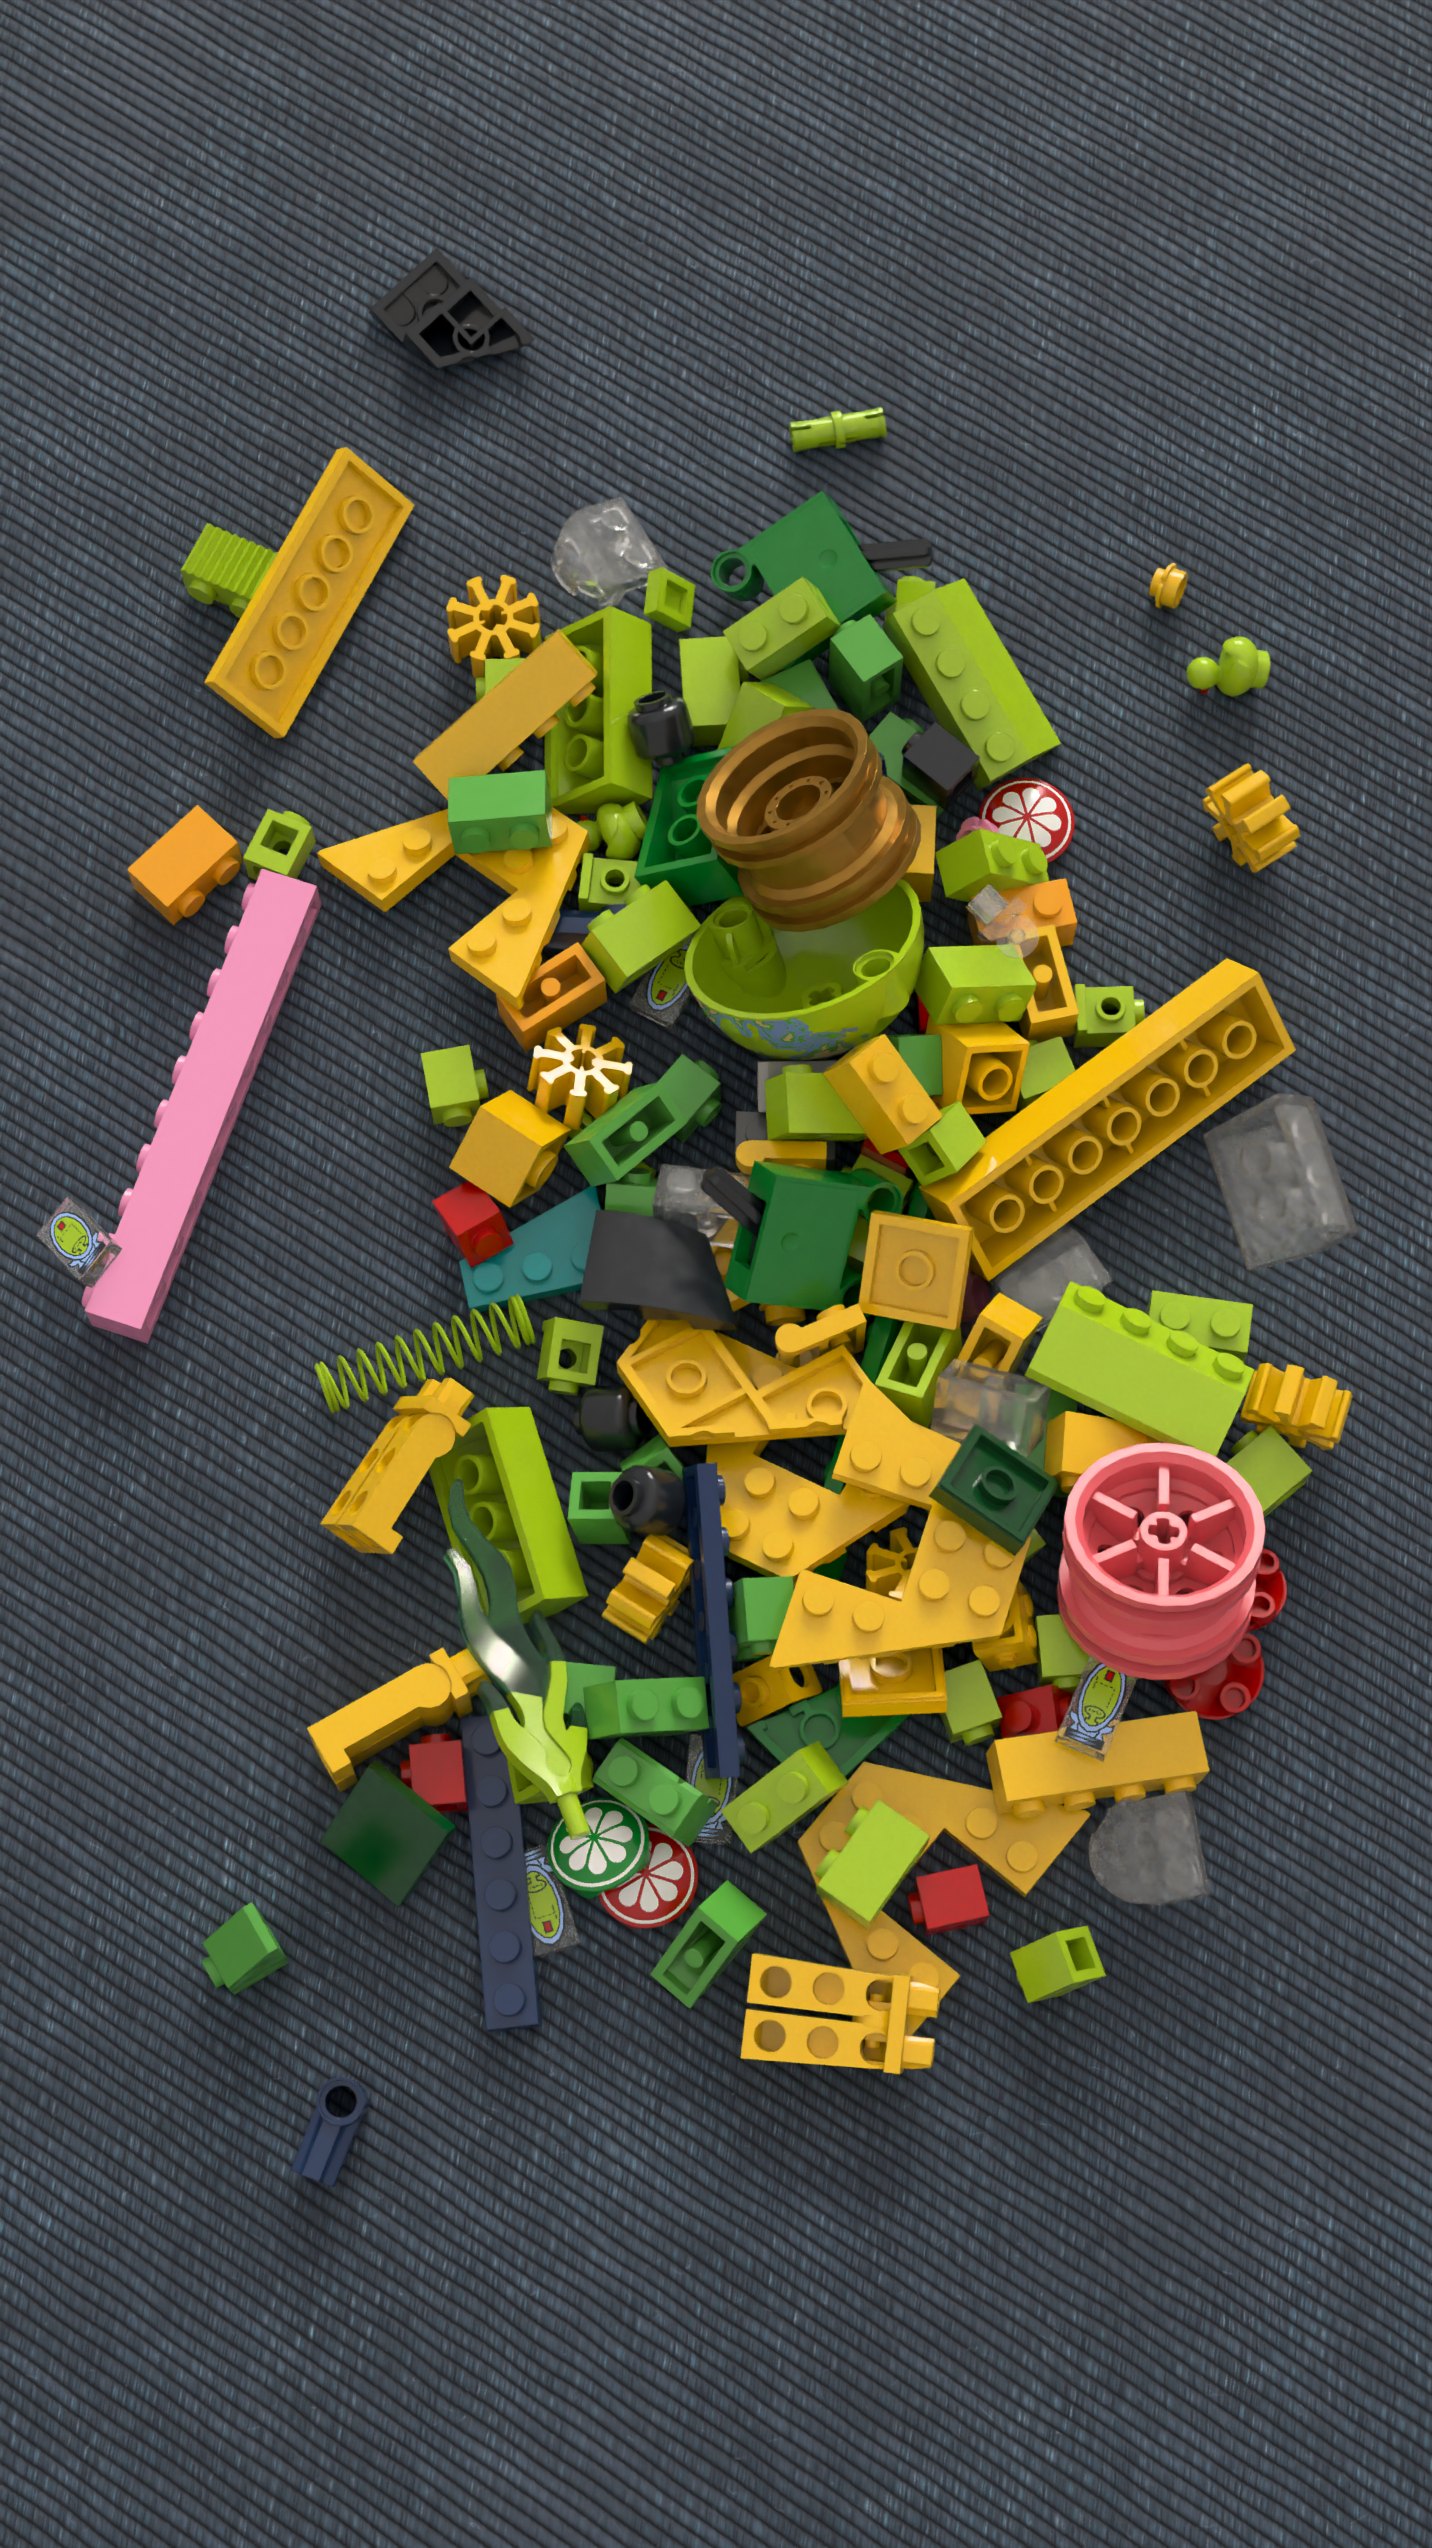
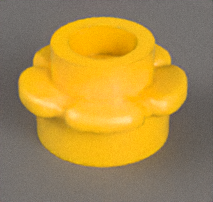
M1175 563L1168 565L1165 570L1158 568L1152 578L1149 595L1155 597V606L1161 609L1162 605L1175 609L1185 591L1188 573L1177 569Z
M769 1304L759 1305V1310L765 1312L767 1325L794 1324L806 1319L805 1308Z

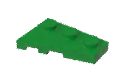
M839 1683L837 1687L808 1701L805 1699L765 1721L761 1720L746 1727V1732L779 1765L796 1751L819 1741L845 1778H847L913 1714L842 1717Z

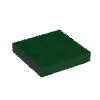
M975 1423L929 1497L1015 1556L1025 1544L1061 1482Z
M376 1760L367 1767L320 1841L399 1907L408 1900L456 1826Z

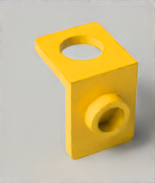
M772 1655L734 1673L733 1682L738 1683L741 1692V1709L736 1714L738 1724L742 1727L747 1726L792 1703L822 1693L821 1684L812 1664L798 1666L804 1677V1687H800L795 1683L789 1668L779 1669L778 1672L768 1671Z

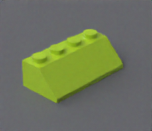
M965 578L923 595L892 613L882 625L891 642L903 656L904 665L940 726L980 757L978 775L973 781L978 791L983 790L1061 744Z
M608 606L560 629L597 671L596 677L591 680L596 689L576 707L569 701L554 713L560 721L545 734V770L552 797V807L562 814L597 813L598 809L607 803H617L625 806L635 801L640 805L653 799L652 760L642 759L636 754L627 725V715L635 707L634 701L643 695L652 693L651 623Z
M1070 1281L1025 1376L1163 1443L1193 1447L1216 1457L1246 1394L1255 1369L1244 1365L1239 1358L1232 1354L1219 1353L1197 1342L1192 1335L1184 1331H1174L1151 1320L1141 1310L1126 1308L1105 1298L1099 1290L1093 1287L1080 1286Z
M492 1407L481 1410L466 1420L471 1426L464 1437H455L452 1449L447 1454L436 1457L429 1468L478 1636L490 1635L555 1615L588 1596L530 1407Z

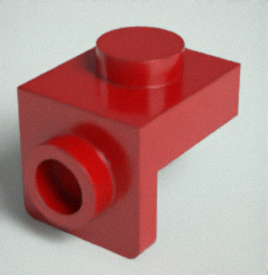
M1052 1684L996 1698L1002 1715L1000 1723L1002 1739L1066 1730L1067 1726L1069 1727L1074 1723L1070 1719L1069 1712L1072 1707L1073 1711L1077 1713L1078 1699L1074 1693L1058 1689V1686Z

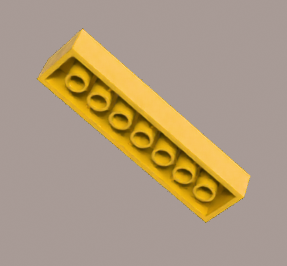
M1226 958L985 1137L987 1143L958 1172L923 1187L921 1185L918 1187L936 1221L974 1227L969 1270L987 1281L993 1279L1296 1051L1259 972Z

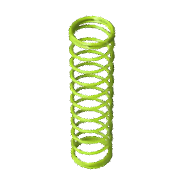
M516 1293L515 1296L510 1295L508 1298V1309L513 1332L499 1306L494 1302L490 1303L489 1315L494 1339L481 1314L476 1309H471L470 1321L475 1346L458 1316L453 1315L451 1327L457 1355L441 1325L433 1322L432 1333L438 1362L423 1333L415 1328L413 1339L419 1369L404 1340L396 1335L394 1346L400 1376L383 1344L376 1342L375 1353L381 1383L364 1351L357 1348L356 1360L362 1390L345 1358L338 1355L337 1366L344 1399L324 1362L315 1363L314 1366L331 1414L334 1415L335 1412H340L338 1401L346 1410L350 1406L343 1366L360 1399L367 1403L369 1395L362 1359L379 1392L386 1397L388 1388L380 1350L401 1389L405 1390L407 1382L399 1343L420 1382L424 1383L426 1375L418 1336L437 1373L443 1377L445 1368L437 1329L456 1366L461 1370L464 1367L456 1323L477 1362L481 1363L483 1360L475 1316L482 1326L495 1354L500 1356L502 1350L494 1309L516 1349L519 1350L521 1347L516 1320L525 1344L528 1346L531 1343L535 1344L534 1332L521 1296Z

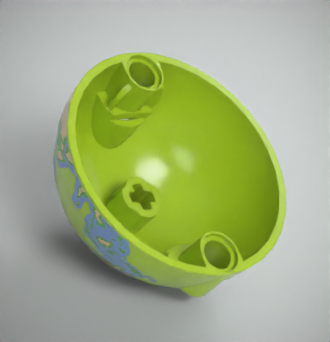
M901 878L886 895L869 908L846 921L823 929L791 932L768 926L756 914L751 902L745 895L732 897L718 907L702 923V927L693 936L685 955L684 972L686 982L704 1014L734 1042L762 1056L777 1060L809 1061L832 1058L847 1053L856 1045L875 1038L898 1016L909 1002V997L920 974L925 931L919 900L909 883Z

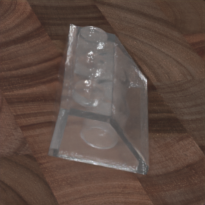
M1277 1093L1203 1134L1248 1271L1321 1253L1359 1233L1313 1097Z

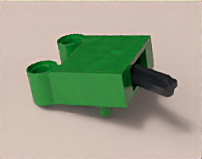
M820 491L738 550H727L720 553L714 559L711 566V578L713 583L732 599L749 601L756 598L762 591L764 580L775 596L801 577H804L820 590L838 622L842 625L850 620L857 622L868 614H871L874 618L895 604L897 600L879 572L929 567L932 564L933 550L928 539L861 544L835 501L826 493ZM745 566L746 575L739 584L731 586V573L737 567ZM832 635L779 670L777 674L808 659L812 661L830 649V638H832Z
M754 1161L748 1189L721 1166H715L710 1171L707 1170L702 1175L703 1181L700 1185L701 1189L739 1222L724 1287L745 1302L805 1309L826 1310L839 1304H843L846 1309L859 1303L862 1274L846 1265L857 1217L859 1215L870 1222L871 1213L875 1210L900 1214L903 1207V1195L899 1187L868 1168H857L847 1173ZM875 1191L873 1198L868 1202L870 1195ZM851 1287L849 1293L844 1297L846 1291ZM863 1313V1315H864L865 1318H867V1317H869V1316L871 1315V1314Z

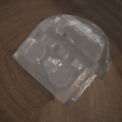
M622 496L582 508L573 513L561 529L551 558L553 572L560 584L574 596L578 592H582L588 596L598 598L597 605L599 606L618 605L626 592L647 586L649 571L660 567L669 570Z
M1063 1225L990 1281L995 1296L1001 1293L1043 1317L1036 1330L1037 1332L1050 1323L1070 1281L1080 1286L1093 1287L1102 1292L1111 1286L1113 1280L1081 1234L1073 1228Z
M1183 1790L1138 1801L1131 1799L1123 1800L1106 1811L1107 1815L1100 1823L1096 1833L1091 1834L1089 1861L1092 1872L1102 1887H1105L1122 1901L1142 1906H1161L1210 1895L1191 1792Z

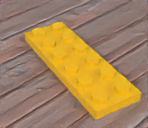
M348 447L336 450L204 681L207 686L273 738L285 737L414 507L410 500Z

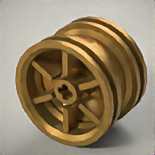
M812 709L793 713L751 733L734 746L716 764L704 782L697 800L696 816L702 831L710 839L713 848L727 863L738 867L737 879L741 890L751 902L756 914L768 926L782 931L806 932L823 929L846 921L869 908L886 895L904 876L916 856L921 841V824L911 804L908 803L902 789L890 778L882 776V759L873 741L869 739L864 726L850 713L837 709Z

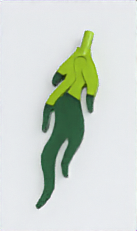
M456 1479L451 1487L448 1505L452 1529L476 1564L483 1578L489 1605L487 1616L481 1609L477 1587L469 1564L455 1549L449 1548L443 1555V1559L454 1575L461 1633L468 1650L478 1665L509 1700L517 1713L520 1725L514 1719L503 1696L490 1682L482 1681L477 1687V1693L486 1707L497 1743L505 1756L515 1768L544 1793L550 1804L558 1803L570 1839H581L591 1833L578 1799V1795L583 1790L581 1771L587 1748V1722L583 1706L576 1702L569 1709L565 1728L563 1714L567 1688V1670L560 1645L539 1610L534 1611L530 1616L529 1627L542 1656L529 1640L517 1607L516 1585L512 1569L503 1555L471 1521L465 1506L463 1480Z

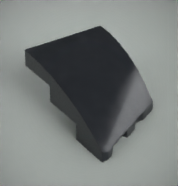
M438 248L373 305L369 311V314L402 346L436 370L525 347L534 340L529 332L505 307L501 310L471 277L466 280Z
M596 1210L579 1299L586 1310L634 1311L639 1319L687 1320L692 1329L738 1330L739 1323L732 1310L725 1290L726 1287H724V1280L718 1270L715 1255L706 1234L651 1216L620 1211Z

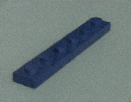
M702 1463L682 1468V1475L686 1493L685 1516L688 1556L694 1560L690 1567L697 1677L705 1678L709 1729L701 1730L705 1779L740 1777V1766L745 1762V1744L740 1734L737 1735L736 1714L741 1709V1692L738 1683L733 1682L732 1661H735L737 1657V1639L734 1631L729 1630L728 1609H731L733 1605V1587L730 1579L725 1578L724 1558L729 1554L730 1542L726 1527H721L720 1506H723L725 1502L726 1489L722 1475L717 1473V1463Z
M490 1715L463 1718L461 1719L486 2029L489 2032L540 2027L542 2026L535 1940L532 1935L523 1804L515 1805L507 1758L497 1743L489 1718Z

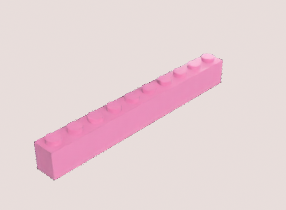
M261 869L256 884H248L242 900V910L245 912L239 927L233 925L225 941L224 952L227 954L222 969L216 968L210 977L207 987V996L210 999L204 1013L198 1012L192 1022L189 1038L193 1041L186 1057L181 1055L175 1064L172 1074V1083L175 1086L169 1101L165 1099L161 1101L155 1115L154 1127L157 1128L153 1141L151 1145L145 1144L140 1151L136 1165V1171L139 1172V1176L133 1189L127 1188L122 1196L118 1215L122 1218L115 1234L109 1233L104 1241L106 1246L100 1254V1260L104 1263L98 1278H91L85 1288L82 1306L86 1307L84 1311L92 1326L148 1344L320 910L321 901L316 885L265 869Z

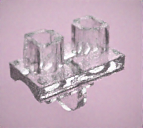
M988 884L964 907L983 926L976 935L985 944L991 943L995 939L997 947L1006 956L1012 958L1025 957L1033 952L1037 946L1039 938L1038 929L1028 917L1018 915L1027 906L1017 896L1006 902Z

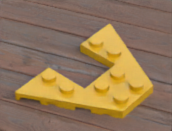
M552 807L551 847L490 851L477 854H455L448 826V809L322 849L317 855L323 868L384 912H387L454 855L510 893L511 896L450 946L448 950L452 962L520 1010L524 1005L523 995L534 969H539L542 961V949L551 940L560 918V906L567 890L571 891L577 877L576 868L583 861V854L587 853L589 849L590 839L587 830Z
M730 1214L712 1239H709L724 1283L739 1222ZM725 1289L733 1312L751 1303L745 1302L729 1289ZM647 1320L640 1329V1337L635 1343L630 1344L616 1362L617 1373L669 1447L845 1435L864 1378L869 1380L853 1356L842 1344L756 1390L715 1331L692 1329L687 1320Z
M717 1332V1336L756 1390L797 1369ZM913 1422L950 1459L953 1458L961 1445L960 1443ZM769 1440L707 1444L706 1463H717V1473L722 1475L725 1482L726 1497L724 1505L720 1506L721 1527H726L729 1534L730 1547L727 1557L767 1577L793 1576V1586L797 1583L801 1569L813 1572L817 1566L834 1561L847 1552L845 1547L871 1530L878 1532L904 1515L911 1505L847 1483L840 1495L760 1458L759 1456Z
M864 1378L832 1479L930 1511L901 1602L801 1569L768 1667L770 1672L824 1663V1665L834 1664L839 1660L853 1658L861 1660L896 1655L902 1651L930 1647L932 1649L952 1647L955 1644L965 1642L980 1643L999 1640L1031 1538L1028 1537L1023 1547L1014 1556L929 1497L951 1459L868 1379Z
M863 1762L850 1777L849 1783L835 1795L801 1836L797 1845L817 1889V1884L821 1879L814 1875L822 1860L832 1848L838 1853L842 1851L851 1838L845 1832V1829L854 1815L862 1806L870 1811L879 1799L930 1835L927 1847L910 1871L944 1831L1025 1897L1089 1819L1091 1814L1085 1810L1067 1811L1062 1805L1045 1807V1812L1040 1815L1028 1818H1015L1013 1812L998 1814L993 1790ZM820 1896L851 1969L892 1976L897 1974L914 1976L913 1982L925 1983L941 1989L940 2001L960 1978V1975L882 1910L867 1930ZM910 2014L907 2035L913 2036L927 2019V2016Z

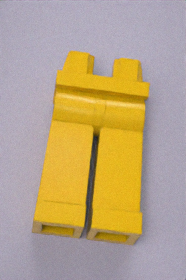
M445 1378L442 1383L434 1379H427L417 1396L400 1397L393 1408L400 1415L393 1417L387 1423L320 1524L358 1552L393 1554L403 1537L391 1529L435 1458L447 1454L453 1447L455 1437H464L471 1424L461 1416L475 1395L454 1379Z
M474 1644L451 1658L448 1657L444 1648L437 1650L429 1655L431 1664L425 1663L409 1670L307 1728L314 1748L339 1792L358 1782L353 1769L354 1766L424 1725L436 1727L446 1723L452 1717L454 1711L459 1719L473 1711L470 1698L492 1686L488 1677L490 1675L489 1669Z
M753 1953L747 2003L852 2015V2021L749 2008L746 2009L741 2058L884 2069V2072L894 2074L903 2073L904 2068H931L934 2059L935 2039L907 2035L909 2016L911 2014L937 2018L941 1989L925 1983L913 1982L914 1976L897 1974L892 1976Z

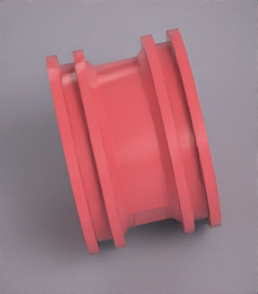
M1138 1444L1116 1450L1094 1462L1078 1478L1068 1496L1062 1535L1063 1551L1056 1591L1059 1614L1069 1635L1080 1648L1099 1663L1102 1662L1104 1665L1120 1673L1151 1680L1184 1678L1204 1672L1225 1660L1240 1644L1250 1625L1256 1588L1255 1578L1259 1572L1266 1528L1262 1507L1252 1487L1235 1469L1217 1457L1193 1447L1177 1444ZM1100 1549H1107L1098 1553Z

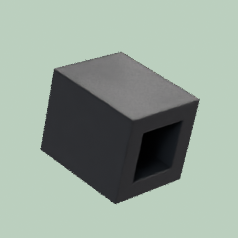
M936 722L924 734L920 731L916 732L907 741L901 752L903 755L901 776L945 811L971 785L978 775L980 757Z

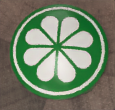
M594 1798L580 1803L591 1831L589 1835L581 1839L571 1840L563 1817H561L553 1827L548 1840L547 1855L552 1871L562 1883L576 1890L580 1896L585 1898H594L603 1891L622 1885L637 1871L643 1870L650 1861L649 1831L644 1818L615 1798Z

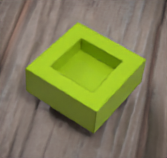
M663 567L649 571L644 615L677 633L691 628L696 585Z

